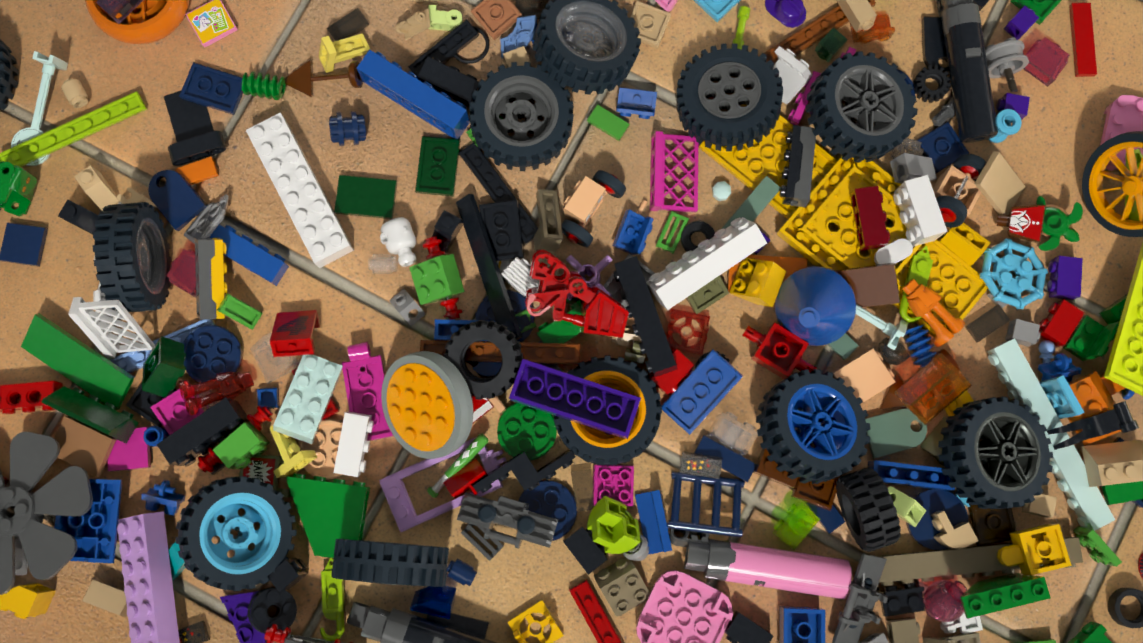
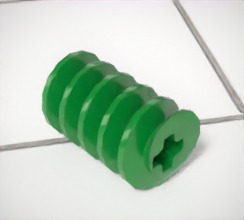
M245 72L242 79V91L245 95H258L260 98L266 97L267 99L279 100L285 93V78L281 77L280 81H278V77L274 75L272 80H270V75L266 74L263 79L262 73H259L256 78L255 72H251L250 76Z

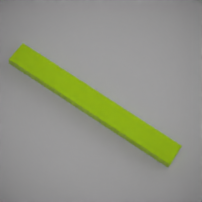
M136 91L1 152L0 162H10L13 165L22 167L147 110L139 92Z

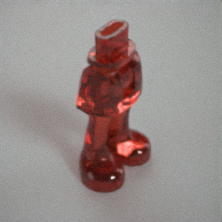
M249 371L242 374L240 372H237V374L236 372L217 373L216 378L195 385H191L187 380H179L178 386L189 416H193L198 413L200 408L223 400L225 397L235 399L245 392L246 388L254 386V382ZM216 388L218 390L217 392L199 398H192L196 395Z

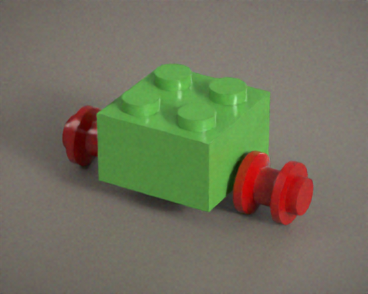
M437 237L425 239L426 243L422 244V246L428 249L427 261L409 267L420 305L444 299L443 302H440V306H444L446 309V313L443 315L444 318L449 320L460 318L459 314L463 313V311L458 309L456 305L459 297L452 299V296L465 291L454 254L446 255L445 251H440L441 239H437Z
M266 405L264 407L257 406V413L247 415L248 423H243L215 448H208L209 454L207 456L200 455L198 457L199 462L197 464L201 470L212 473L214 471L213 466L217 462L220 464L224 463L228 469H245L252 463L250 459L254 455L259 456L267 450L266 446L270 442L260 430L263 429L262 423L273 420L271 417L273 415L272 411Z

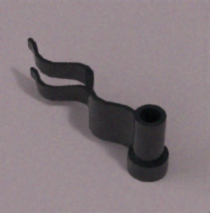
M1126 401L1114 404L1113 410L1048 430L1047 433L1049 435L1079 429L1083 430L1053 446L1054 450L1117 430H1121L1122 433L1138 429L1139 426L1137 421L1133 420Z

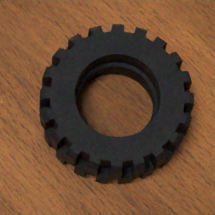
M479 320L459 328L450 337V341L445 346L446 352L443 354V357L453 363L462 374L471 396L479 400L483 398L491 399L505 393L514 384L523 359V353H521L520 349L521 344L516 340V335L507 329L508 327L503 324H497L495 321ZM485 340L492 342L499 348L502 354V366L498 373L490 378L476 377L466 366L465 353L468 347L476 341Z
M864 468L841 476L836 482L837 497L847 527L857 545L862 550L871 552L896 543L901 536L900 521L888 488L883 483L882 478L878 476V473L874 469Z

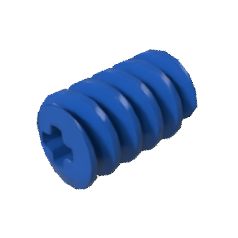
M923 325L906 330L904 335L910 336L905 342L912 343L908 350L915 351L910 356L911 358H917L913 365L920 366L919 368L940 361L939 359L932 358L937 352L930 351L934 344H927L931 336H924L929 329H922Z

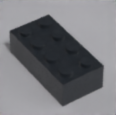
M225 397L159 442L157 446L169 465L187 467L196 461V457L200 454L205 455L209 453L208 448L218 442L220 444L243 423L249 422L238 401Z

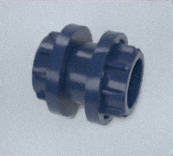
M351 111V117H342L341 112H336V116L329 117L330 138L333 143H339V146H344V140H353L354 145H359V141L366 140L365 118L362 114L356 115V111Z

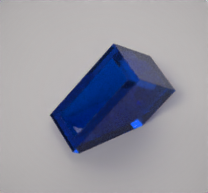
M428 586L415 591L410 610L450 619L455 603L456 588Z

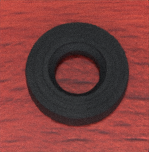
M702 221L688 224L681 235L682 247L686 252L695 250L698 246L692 243L691 235L695 232H702L706 240H709L715 236L714 229Z

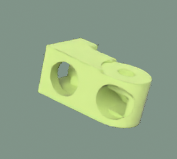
M436 5L428 6L430 28L428 29L453 31L463 23L462 14L458 10L447 12L437 10Z

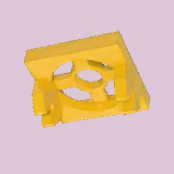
M543 600L507 622L518 643H528L524 639L529 636L537 637L540 643H553L564 636ZM540 613L545 616V619L542 621L534 620L531 614ZM526 618L529 623L528 630L521 634L520 625L522 620ZM537 622L541 625L542 630L539 634L531 633L530 625ZM550 624L551 633L546 640L543 631L544 627Z

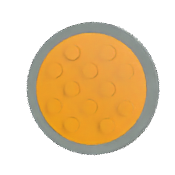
M421 351L405 355L389 367L383 380L381 399L386 422L396 440L413 455L425 459L447 456L460 448L467 440L472 428L473 403L468 385L454 364L437 353Z

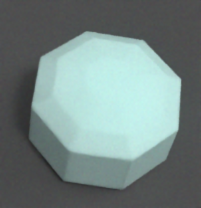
M725 181L717 182L712 188L713 197L718 201L727 200L731 195V186Z

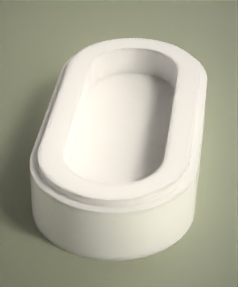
M898 239L879 249L874 255V261L877 265L896 264L912 254L913 246L907 239Z

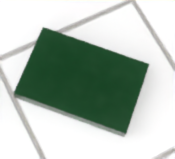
M422 136L415 188L416 193L454 197L461 142L459 139Z
M339 175L334 213L393 219L397 181Z

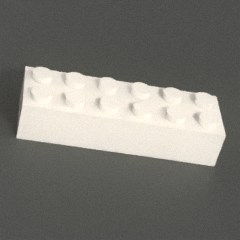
M743 217L737 218L726 229L718 230L711 239L699 243L698 248L693 251H687L680 260L669 263L665 270L650 276L649 281L646 283L656 300L669 310L767 244L756 223Z

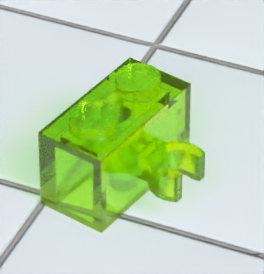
M793 503L786 511L788 515L783 520L779 519L773 526L775 530L772 534L790 550H795L820 520L802 503Z

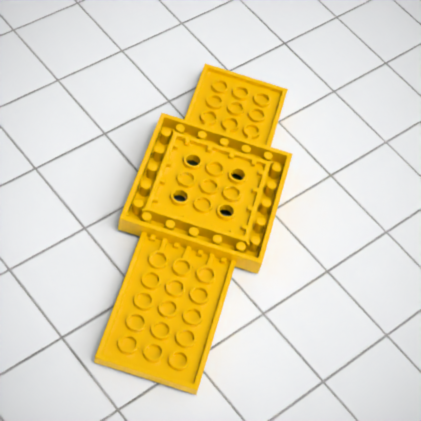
M741 104L739 106L746 107L747 105ZM780 115L778 121L776 120L774 129L770 128V134L767 137L763 135L762 141L759 143L754 139L752 147L748 148L745 143L743 144V150L737 151V147L732 146V151L726 152L727 146H722L721 151L715 150V144H712L711 148L705 147L704 140L699 148L752 191L755 190L766 176L781 187L785 179H782V171L786 167L787 162L784 161V153L788 149V143H785L787 132L791 131L793 125ZM815 143L810 200L807 206L798 207L782 204L783 197H780V191L769 203L770 206L788 219L777 235L815 266L831 270H841L877 265L874 261V255L881 248L869 249L867 257H863L859 253L860 247L850 193L856 188L879 187V191L883 194L882 209L885 210L887 218L893 222L891 228L886 227V230L888 229L890 232V241H888V244L898 239H907V229L900 220V209L895 204L893 198L894 191L901 183H895L894 178L873 161L866 162L864 159L858 163L854 162L852 157L848 160H844L841 157L837 161ZM828 224H837L838 231H830L828 228ZM937 239L914 246L909 257L895 264L900 303L893 305L898 309L900 308L903 296L902 288L905 285L912 256L927 246L930 258L933 260L927 287L941 296L939 303L951 315L963 320L987 291L988 287L985 282L980 278L976 270ZM908 305L907 314L910 317H916ZM932 309V314L946 327L944 321ZM922 317L915 322L919 326L923 325V329H929L928 333L934 337L936 335L931 326Z

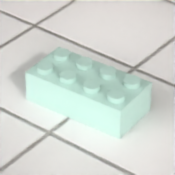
M312 354L303 355L273 424V431L312 444L342 373L343 366Z

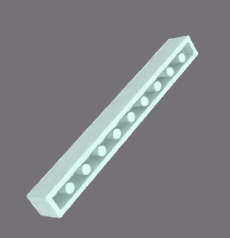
M1015 338L987 351L988 359L996 367L1000 381L1006 385L1010 399L1019 400V405L1026 404L1029 406V412L1031 414L1036 413L1040 417L1038 422L1040 425H1045L1047 431L1063 426ZM1045 431L1046 438H1050L1052 443L1048 444L1049 452H1053V458H1050L1049 465L1053 466L1052 473L1058 480L1057 485L1067 496V503L1078 516L1077 521L1079 525L1095 531L1114 521L1115 518L1097 486L1089 487L1085 464L1075 446L1071 445L1054 450L1053 446L1070 438L1068 433L1048 435L1047 431Z

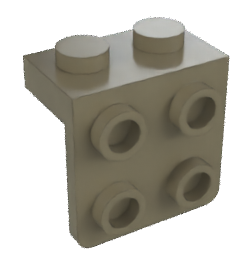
M626 557L617 560L614 564L594 575L599 588L616 616H621L643 603L650 595L633 562Z

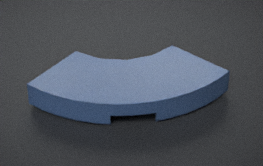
M536 15L517 18L513 32L507 37L500 39L501 58H503V53L522 46L526 48L536 30Z

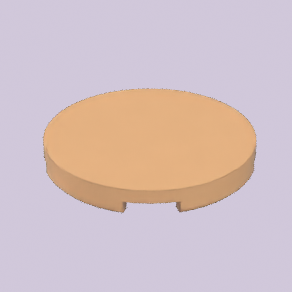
M331 419L322 420L312 444L299 440L298 446L300 451L315 450L317 455L316 459L304 467L313 477H326L325 480H332L343 476V474L333 473L342 422Z

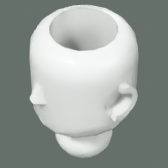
M398 217L385 222L380 229L381 242L385 244L389 253L398 254V262L402 267L414 264L417 258L411 249L415 247L417 241L409 220Z

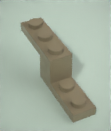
M538 189L536 197L540 226L533 238L534 251L544 249L556 257V251L563 240L557 191ZM545 258L538 259L539 262L543 261L544 263H546L548 265L547 267L549 268L550 264L547 262ZM558 269L554 272L556 276H559Z

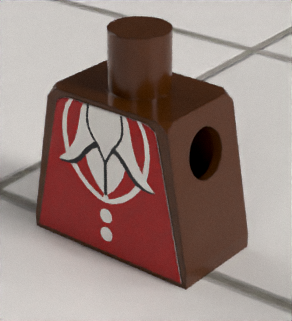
M1046 205L1011 207L1010 216L998 214L997 226L1009 227L1008 236L1041 244Z

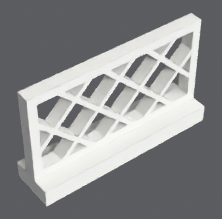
M73 297L68 315L107 359H115L116 354L120 352L146 351L154 348L155 344L119 300L85 302L82 297Z

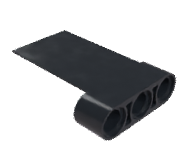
M181 91L164 96L177 143L168 146L172 165H185L226 150L222 132L214 131L206 106L181 99L179 97Z

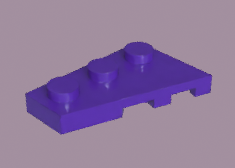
M259 591L220 597L227 609V615L235 627L240 643H267V640H264L265 633H261L253 628L247 614L248 605L252 597Z

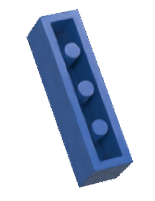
M219 224L209 238L223 239V243H226V254L224 256L277 286L289 267L284 263L286 259L276 253L272 256L268 253L269 249L263 245L255 246L252 244L253 240L244 234L240 237L235 234L236 230L227 224L225 227Z
M879 460L868 461V468L874 469L878 476L882 478L883 483L946 491L955 490V488H951L947 483L950 481L948 475H943L942 469L944 468Z

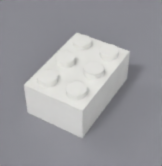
M928 175L904 181L894 191L893 198L895 204L900 209V220L905 224L907 240L911 242L913 247L935 241L947 232Z

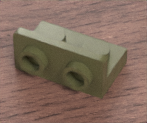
M719 275L686 299L694 313L698 314L729 294Z

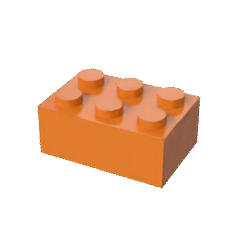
M1097 371L1068 383L1084 413L1078 416L1068 417L1070 423L1114 409L1113 405L1116 403ZM1079 429V430H1075V431H1076V433L1078 434V433H1080V432L1083 431V430H1082V429ZM1121 430L1082 441V443L1086 446L1116 434Z

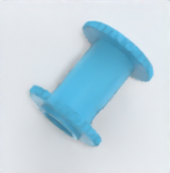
M1012 109L1001 110L995 118L998 134L987 140L1000 143L1008 135L1016 134L1021 129L1022 124L1019 114Z

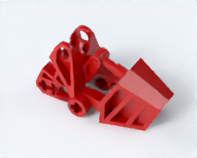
M536 250L533 253L530 276L531 279L539 280L538 287L528 288L526 292L525 305L530 315L540 316L552 307V317L555 321L564 320L572 322L573 325L580 326L583 333L623 338L629 314L623 305L596 285H593L592 288L587 286L578 272H569L566 265L547 250ZM545 258L547 262L550 264L549 268L547 267L548 265L546 263H544L543 261L539 262L538 259ZM557 269H563V273L561 275H554V272ZM571 293L573 296L583 300L581 302V315L565 313L567 294ZM534 301L540 302V305L536 308L530 307Z

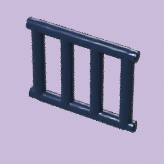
M683 472L671 473L674 482L671 520L668 521V528L727 536H743V531L740 529L741 492L745 485L744 480L723 477L715 478L714 476ZM682 481L694 482L691 523L679 521ZM702 483L714 484L711 525L699 524ZM722 486L734 487L732 528L720 526Z

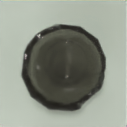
M884 338L878 345V351L883 361L890 365H900L910 357L909 352L899 341L897 347L893 350L887 346L890 338Z

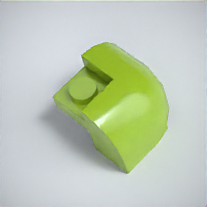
M607 496L600 499L593 507L588 518L587 529L592 531L593 542L604 546L605 553L621 554L628 552L641 542L638 520L633 519L626 510L627 506Z

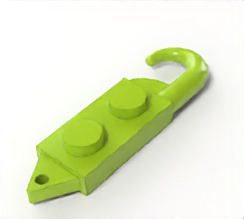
M927 246L912 256L905 285L910 280L915 279L918 284H923L927 287L933 264ZM903 291L899 313L904 321L909 323L917 322L921 316L910 317L907 314L909 304L906 298L907 294Z
M330 558L324 571H321L322 610L327 619L336 620V633L334 635H327L324 628H320V633L325 640L332 642L341 638L344 633L345 606L344 580L331 577L333 565L330 562H333V558Z

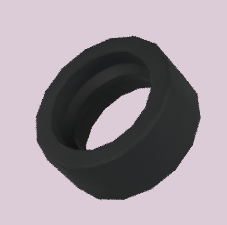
M1120 588L1112 593L1108 601V612L1117 624L1128 628L1143 627V591L1134 588ZM1125 596H1134L1140 603V614L1135 620H1127L1121 614L1120 604Z

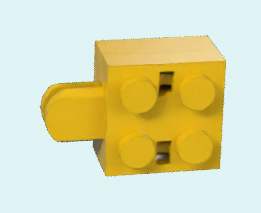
M1045 524L1012 532L1010 536L1013 545L1002 547L997 552V559L1002 565L1007 567L1019 565L1021 574L1035 575L1072 566L1059 524Z

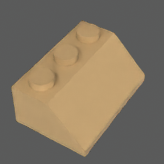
M1142 440L1081 447L1089 487L1143 481Z

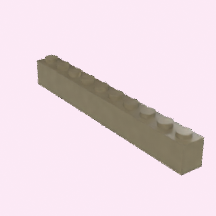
M1064 537L1072 565L1064 568L1076 567L1075 563L1083 562L1079 537ZM1013 543L881 555L879 557H884L887 560L879 583L881 582V586L894 585L893 581L901 580V584L914 583V579L920 578L922 582L934 581V577L940 576L942 580L955 579L954 575L961 574L962 578L975 577L974 573L981 572L982 576L995 575V571L1001 570L1002 574L1015 573V569H1020L1019 565L1012 567L1004 566L997 559L998 550L1002 547L1013 545Z

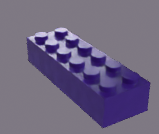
M522 359L509 397L511 401L627 440L641 400L640 397Z

